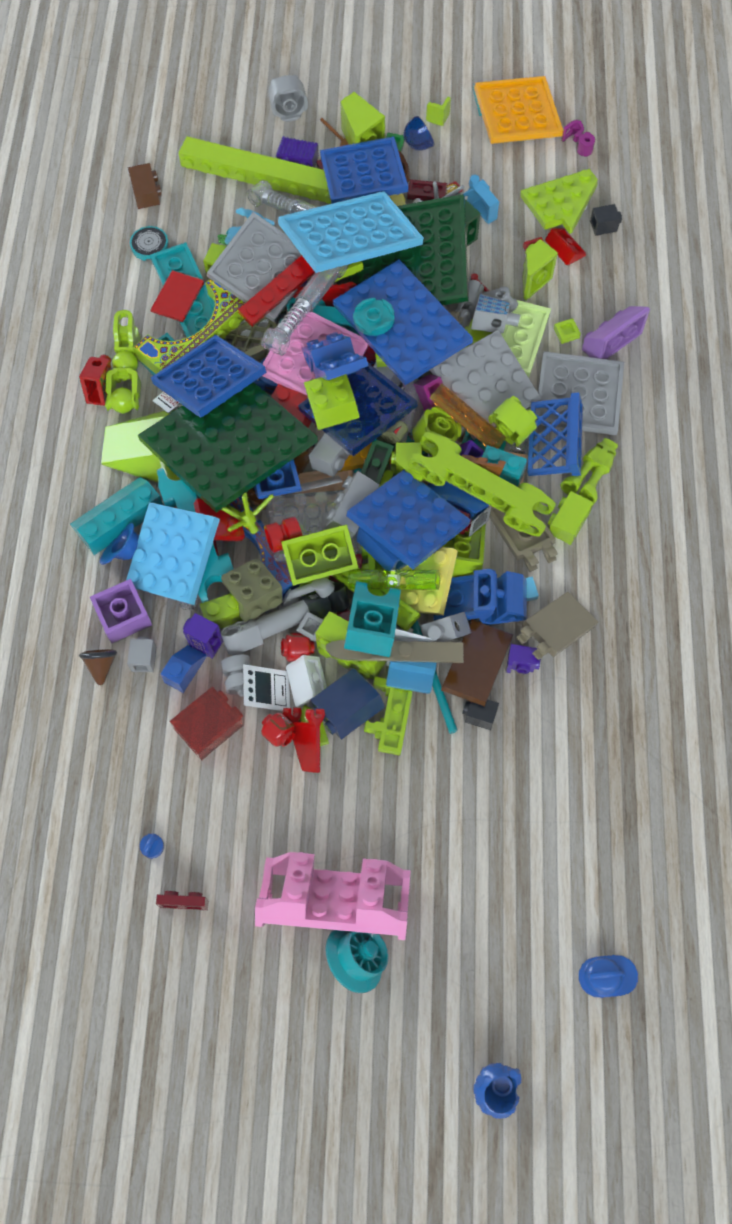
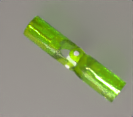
M353 569L349 571L348 584L350 589H355L356 581L367 583L368 589L439 590L440 572L439 570L412 569L390 571L381 569ZM402 576L405 578L406 584H400Z

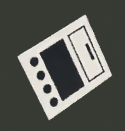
M243 664L244 706L283 711V708H290L287 671Z

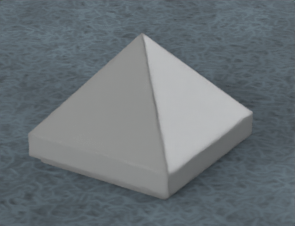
M307 611L296 631L316 642L315 633L323 620Z

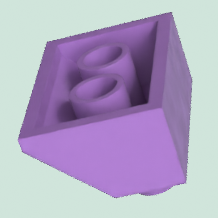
M629 306L623 311H618L611 320L604 321L594 332L590 331L584 337L582 350L591 358L608 359L643 333L650 309L643 306Z

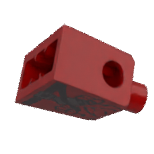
M101 355L99 358L89 357L80 373L79 378L87 404L105 406L107 398L106 374L112 370V360L107 355Z

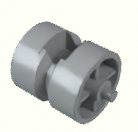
M233 655L223 659L221 662L223 674L228 678L225 681L226 693L243 697V664L251 665V659L248 655Z

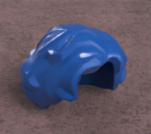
M492 1063L480 1071V1075L477 1076L476 1083L473 1086L476 1103L483 1113L495 1119L508 1118L511 1114L515 1113L516 1106L520 1100L516 1091L518 1085L521 1084L520 1070L501 1063Z

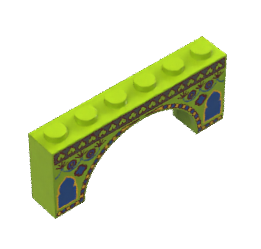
M209 279L205 283L207 292L215 302L214 312L209 322L196 334L178 341H162L147 334L133 347L137 359L157 374L214 335L224 340L244 320L238 313V309L245 302Z

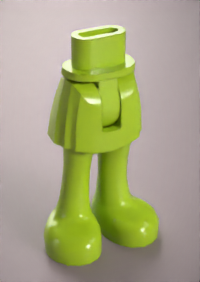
M604 438L602 442L597 443L583 457L584 463L581 467V476H568L564 478L560 484L561 490L568 495L570 491L577 493L583 479L591 470L593 473L581 488L579 495L595 504L598 499L597 483L604 474L610 472L614 457L616 456V449L618 448L617 443L608 438Z

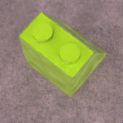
M352 92L340 101L341 130L348 145L385 138V116L356 92Z

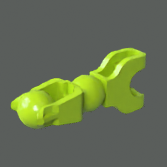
M120 310L114 315L113 335L114 351L116 354L112 360L113 370L108 371L106 374L107 398L105 407L107 411L113 409L118 413L124 414L130 412L133 408L138 411L140 407L141 381L136 372L138 360L133 347L140 341L141 336L138 328L135 327L132 313L128 310ZM124 317L128 318L127 326L120 324V320ZM131 379L132 391L124 387L116 388L117 383Z

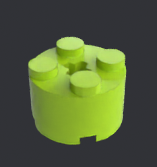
M515 396L507 398L488 417L489 423L492 424L494 422L497 426L494 429L496 433L508 444L516 443L515 447L522 444L537 428L535 423L537 416L530 409L526 410Z
M433 407L431 410L427 409L412 430L414 443H419L425 432L434 433L456 442L462 433L459 421L456 423L452 419L454 415L446 409L440 407ZM422 447V451H425L426 453L431 455L429 451Z

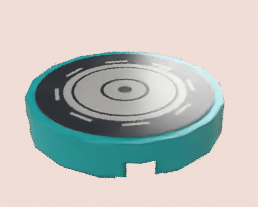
M154 226L142 227L136 230L130 239L132 253L136 258L143 261L151 259V254L168 249L169 244L166 233Z

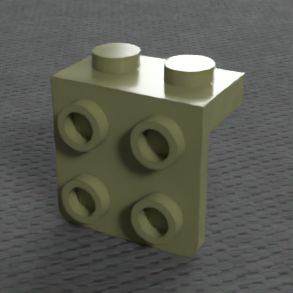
M258 558L225 573L221 577L223 584L238 601L240 617L244 622L255 619L260 614L269 609H274L283 603L282 586Z

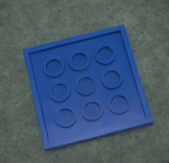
M394 137L320 150L331 204L383 191L388 196L409 192Z
M214 335L152 376L151 380L155 386L201 418L267 372L264 365L222 338Z
M405 470L398 473L350 508L346 515L413 570L470 523V519L423 482L414 479L412 474L407 473Z

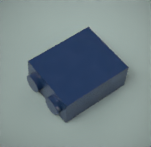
M355 668L311 699L315 710L314 715L316 716V709H324L325 717L323 721L325 722L326 729L331 735L335 733L341 740L385 708L381 695Z

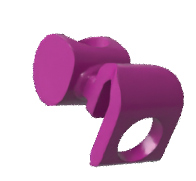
M580 120L571 121L564 127L562 142L574 135L573 141L578 143L577 153L584 157L590 156L593 152L595 137L590 132L584 133V127Z

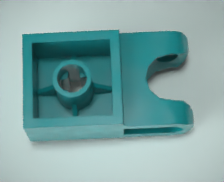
M356 581L344 649L390 657L395 637L401 589L390 588L388 594L375 596L368 591L367 583Z

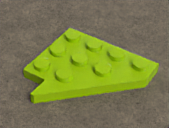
M590 169L582 170L521 190L520 197L544 230L562 224L568 233L571 234L597 187L598 179Z

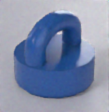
M148 834L142 838L140 850L147 858H157L164 851V842L157 834Z

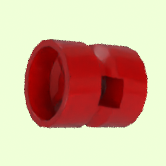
M296 517L284 519L280 525L275 522L264 526L266 540L272 553L283 551L281 541L303 536Z

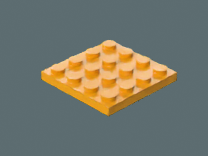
M545 76L475 83V94L491 144L562 136L563 128Z

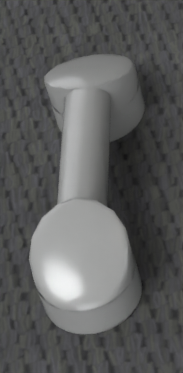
M327 578L313 580L312 583L299 588L289 589L284 595L283 603L281 604L283 607H287L299 602L300 596L316 591L321 598H325L333 592L334 585Z

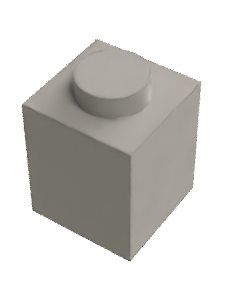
M148 637L130 639L127 664L131 672H154L157 647L153 639Z

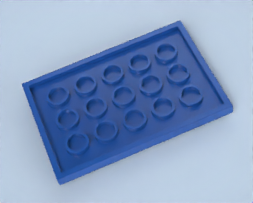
M397 260L333 300L335 308L404 385L409 384L473 343V337L400 260ZM369 298H376V300L384 299L394 309V324L386 333L378 336H368L356 329L353 322L356 306Z

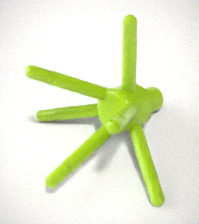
M247 492L242 495L244 511L240 512L229 504L221 509L240 520V522L229 527L228 531H233L243 526L248 527L251 534L258 532L259 529L255 523L257 520L255 516L274 498L273 495L264 500L254 512L250 510Z

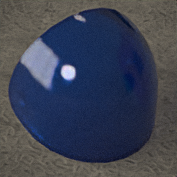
M419 116L412 118L404 129V140L407 145L417 151L427 150L435 146L434 140L423 120Z

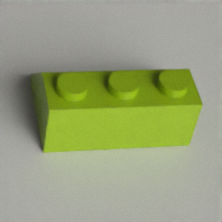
M347 524L281 541L292 585L358 568Z

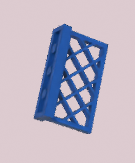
M571 393V398L531 402V411L537 416V421L535 420L537 427L542 423L547 428L540 435L534 431L529 436L528 476L571 473L572 476H581L583 403L580 393ZM568 405V409L562 415L556 411L560 406ZM537 408H546L548 410L541 417L536 414ZM553 413L558 418L550 425L545 420ZM563 421L567 424V427L562 432H559L555 427ZM552 431L557 436L551 442H548L544 437ZM563 439L567 443L559 450L554 445ZM542 441L546 446L540 452H537L534 447ZM552 449L557 454L548 460L543 455ZM560 457L566 460V466L556 467L554 463ZM539 459L546 463L541 468L533 469V465Z

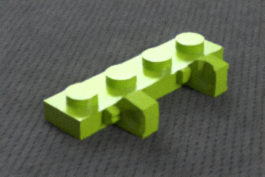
M375 677L373 688L386 692L385 696L388 697L384 718H381L380 722L376 721L374 723L367 720L364 732L375 734V738L380 739L379 752L400 756L413 691L386 686L387 677L386 679Z

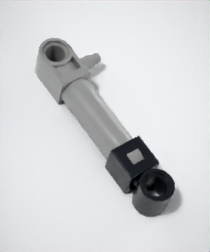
M334 582L333 592L325 598H321L316 591L301 596V601L255 620L250 619L247 622L237 621L235 624L227 626L221 631V636L228 654H241L264 644L263 639L299 625L307 611L321 619L325 618L329 611L332 613L344 611L350 606L344 583Z

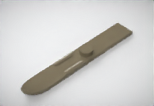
M345 640L326 644V651L331 656L342 660L463 663L462 642L394 641L390 657L344 649Z

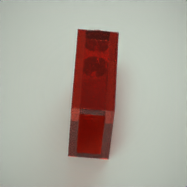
M213 686L169 721L173 729L201 761L244 726L241 719L243 715L236 706L231 708L227 703L229 701L227 696L221 690L217 692Z

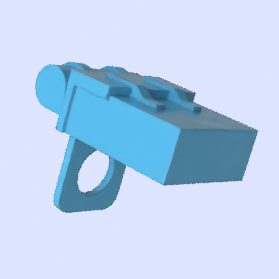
M472 175L469 180V189L463 193L464 197L468 196L467 201L481 213L480 216L489 224L498 217L499 200L489 190V185L483 179L480 181L478 175Z

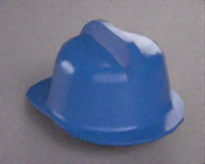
M129 523L121 534L104 550L100 557L101 565L109 563L114 558L121 560L133 558L139 535L134 531L133 523Z
M598 956L590 958L582 964L579 970V982L582 989L593 997L623 996L635 989L638 982V972L631 960L624 956Z

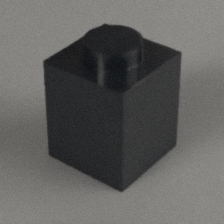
M615 204L593 208L590 223L595 236L618 231L619 224L622 222V215L617 210Z
M487 700L486 705L482 706L466 701L462 713L466 715L465 723L491 731L499 703Z

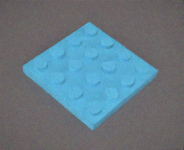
M149 502L138 538L137 549L133 555L126 580L131 579L135 589L194 605L220 519Z

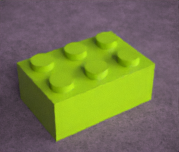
M329 611L315 633L318 652L326 658L332 657L336 659L346 669L355 668L364 679L368 680L370 678L374 680L375 677H378L387 661L342 660L331 656L326 651V644L346 639L349 621Z

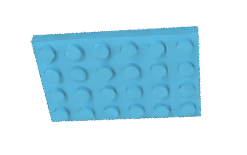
M384 191L278 218L280 227L315 273L423 245L424 240L423 236Z

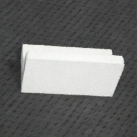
M302 655L286 666L296 707H301L311 701L313 697L327 688L320 657Z

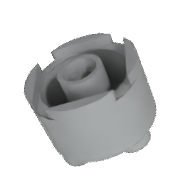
M285 75L271 80L268 96L273 114L287 122L299 119L304 111L306 112L308 108L304 85L299 77L296 75Z

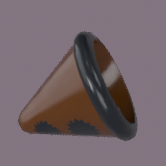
M103 649L85 651L79 654L96 684L103 685L105 683L117 651Z

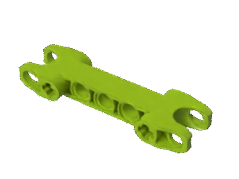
M424 433L419 443L431 453L432 457L413 454L408 463L412 470L436 486H443L447 481L505 513L504 522L519 532L538 537L544 532L546 526L535 517L533 511L550 514L556 504L543 491L529 483H521L516 487L460 456L461 447L454 441L434 433Z

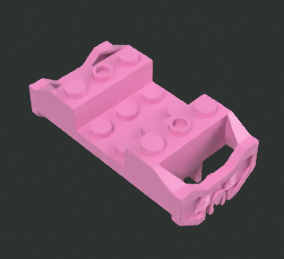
M289 852L275 858L266 857L261 891L255 905V926L263 927L266 923L396 935L398 940L406 939L411 870H403L385 860L363 859L361 873L314 869L315 854ZM273 875L286 876L281 898L272 899ZM385 885L402 886L401 902H398V911L383 908Z

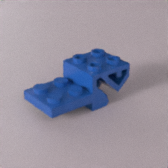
M338 332L326 335V339L318 341V339L311 340L306 343L307 346L302 347L304 358L311 372H314L315 379L321 377L330 380L344 374L354 373L368 366L366 357L355 354L351 338L338 334Z
M493 569L476 570L474 575L454 577L451 579L444 615L434 614V621L465 612L467 620L479 618L485 625L527 620V580L523 574L506 571L497 578L496 571Z

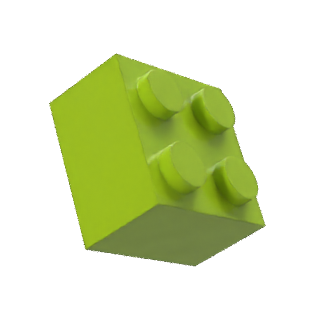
M346 374L330 380L320 377L304 382L318 430L359 418L356 401Z

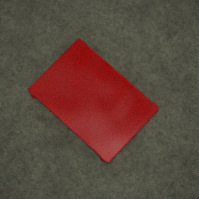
M172 270L151 307V312L184 322L204 285V280Z

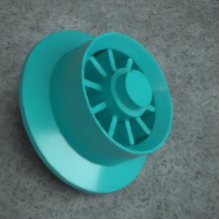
M333 930L326 941V958L329 968L342 986L355 993H367L378 985L382 972L388 964V950L379 934Z

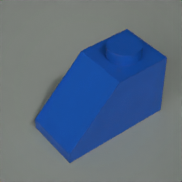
M189 645L185 646L172 655L160 673L164 683L184 693L207 658V655Z

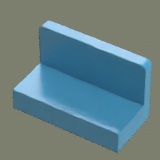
M390 661L386 686L430 694L437 662Z

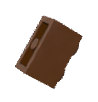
M150 163L128 167L138 209L160 205L159 196H162L160 185H155V182H158L156 170L152 171Z

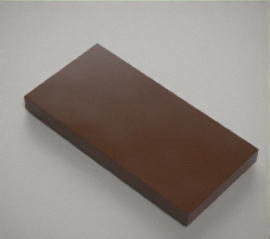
M471 620L469 624L471 634L464 635L462 640L463 663H452L441 691L485 706L513 634Z

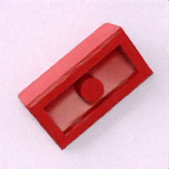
M565 228L551 229L545 238L546 243L558 252L559 258L566 265H570L586 256V252Z

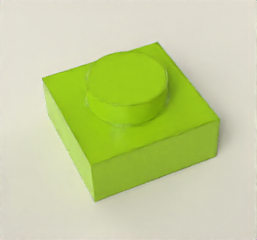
M573 318L554 324L553 329L561 344L580 339L581 333Z

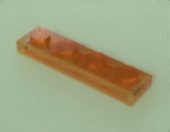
M442 383L431 395L430 399L438 407L442 408L453 420L457 421L470 434L474 435L485 447L489 445L498 449L506 439L503 434Z

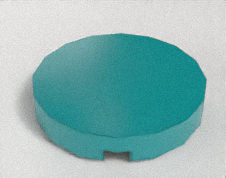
M369 298L363 300L356 306L353 314V322L356 329L368 336L384 334L394 324V309L384 299L376 300V298Z

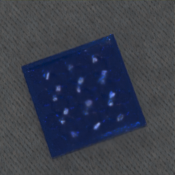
M369 363L367 367L347 375L356 401L359 418L321 429L352 456L356 455L418 407L417 400ZM307 398L298 405V408L302 414L316 425L309 399Z

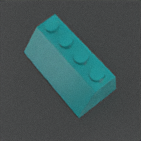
M139 477L70 523V526L92 554L96 555L108 547L129 523H133L134 528L143 523L149 502L163 505L160 495L147 480Z

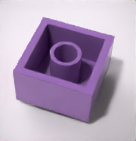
M131 579L90 596L111 644L152 626Z

